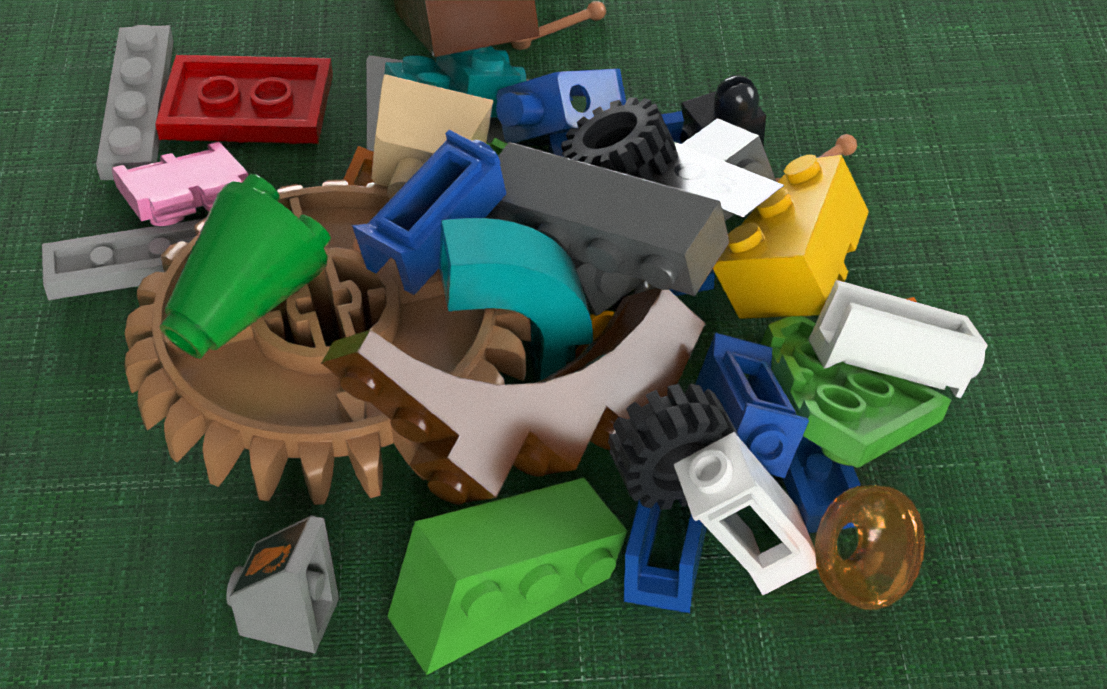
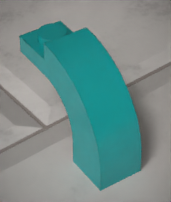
M465 218L441 220L439 270L448 311L498 308L515 311L530 318L531 342L528 341V347L537 381L543 380L564 367L566 362H572L575 359V345L591 344L593 342L592 321L577 269L570 256L553 239L528 226L500 219Z

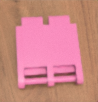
M220 142L208 144V150L177 158L172 153L161 155L160 162L132 169H126L124 165L112 167L113 178L120 193L141 221L150 219V223L154 226L176 224L182 221L184 216L196 213L197 207L203 206L207 211H210L217 194L225 184L232 181L242 183L248 176V172Z

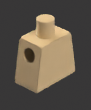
M385 74L381 87L371 179L376 184L387 186V195L391 199L447 140L445 133L448 130L471 141L480 140L487 144L493 100Z

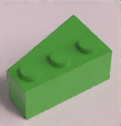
M585 478L415 521L387 617L425 674L428 675L609 579L616 567V560L628 531Z

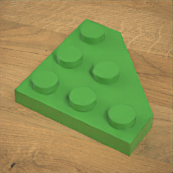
M791 316L768 324L761 345L772 347L771 370L795 409L796 415L808 418L809 420L803 436L819 445L824 455L839 464L859 468L943 421L951 399L924 384L844 363V361L824 369L809 342V337L816 323L806 317Z

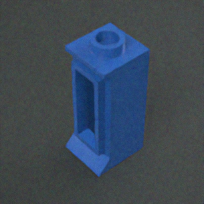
M448 130L445 133L447 140L369 223L352 225L368 270L376 274L390 258L394 259L404 290L415 295L439 269L441 220L485 218L507 193L498 154L483 141H471Z
M715 333L695 385H700L703 393L707 389L715 393L742 442L770 475L785 478L809 420L808 418L796 415L795 409L772 372V347ZM744 373L749 374V376H748L747 379H746Z
M639 500L625 553L624 602L690 613L694 584L707 527L700 520L695 521L691 514L679 571L649 566V561L662 510L657 502L652 508L642 506Z

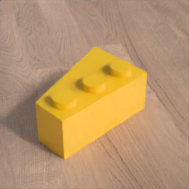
M805 155L790 162L784 169L785 174L778 181V183L784 186L757 206L740 226L728 234L729 244L714 265L713 270L739 319L820 315L835 281L845 282L848 274L844 264L845 256L849 252L856 251L869 211L842 155L816 158L815 155Z

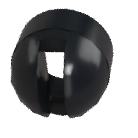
M731 75L722 80L717 86L714 96L715 115L730 124H743L753 120L758 113L759 94L753 82L744 75Z

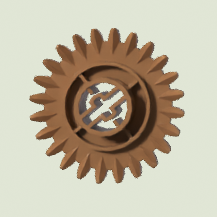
M345 179L328 180L322 186L308 188L293 184L278 189L277 192L280 195L278 202L288 208L298 218L300 215H307L313 218L327 230L331 237V241L324 248L328 256L327 266L320 275L219 349L214 351L209 349L201 359L195 358L173 344L163 334L159 326L167 317L165 307L206 220L204 218L194 225L196 237L189 243L180 241L172 244L160 255L164 272H154L143 278L137 289V299L140 307L128 315L124 332L129 351L126 353L124 366L131 393L138 391V407L147 431L166 417L164 422L165 439L170 457L175 462H178L205 434L202 450L210 484L219 487L235 465L244 448L250 451L251 469L259 500L269 501L281 479L288 457L300 458L310 498L314 505L325 504L328 497L335 457L349 456L355 474L363 489L370 498L380 496L382 491L383 462L381 448L394 443L404 460L410 465L420 446V443L410 441L399 435L390 424L391 419L370 402L361 401L348 394L342 388L340 378L321 364L331 347H326L325 342L336 341L372 330L413 359L453 376L505 385L504 379L498 371L522 381L525 379L526 358L521 340L531 342L530 318L515 311L498 308L448 311L439 269L415 295L404 290L394 259L390 258L376 274L368 270L363 257L353 249V242L356 236L352 225L369 223L390 200L387 195V186L379 185L375 182L368 183L366 187L348 185ZM414 470V472H415L422 480H425L424 477H422L419 473H417V472Z

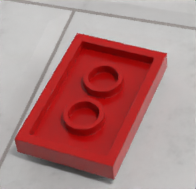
M176 55L155 122L159 140L318 144L333 77L331 58Z

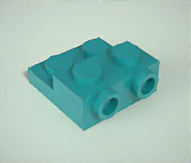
M492 46L438 56L436 63L433 59L424 56H406L403 58V62H385L384 75L493 100L491 118L497 117V91L501 88L527 81L524 68L511 66L508 53L505 50H495Z

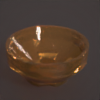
M861 485L850 488L840 494L829 505L816 533L815 558L822 582L828 591L839 600L861 609L878 610L888 607L901 599L917 578L924 558V526L918 510L905 494L887 486ZM852 522L858 532V545L855 552L848 559L843 560L837 550V539L842 528Z

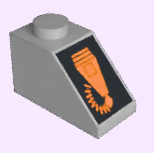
M309 516L255 542L244 567L238 566L235 568L228 583L226 600L227 604L232 606L240 636L316 653L339 600L324 518Z

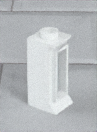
M839 280L835 281L809 337V342L824 369L844 361V363L942 390L949 386L955 397L958 398L962 397L970 379L980 372L985 359V350L988 346L967 316Z
M735 432L674 464L693 519L695 521L700 520L750 573L762 595L822 566L798 506ZM750 505L783 543L760 554L752 530L735 512Z

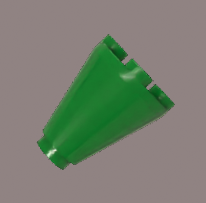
M249 174L242 183L236 181L227 183L217 194L165 307L167 317L159 326L161 331L178 348L195 358L201 359L209 349L214 351L222 347L320 275L327 266L328 256L324 248L331 241L327 230L319 222L307 215H300L299 218L295 216L288 208L278 202L280 195L277 190L258 175Z

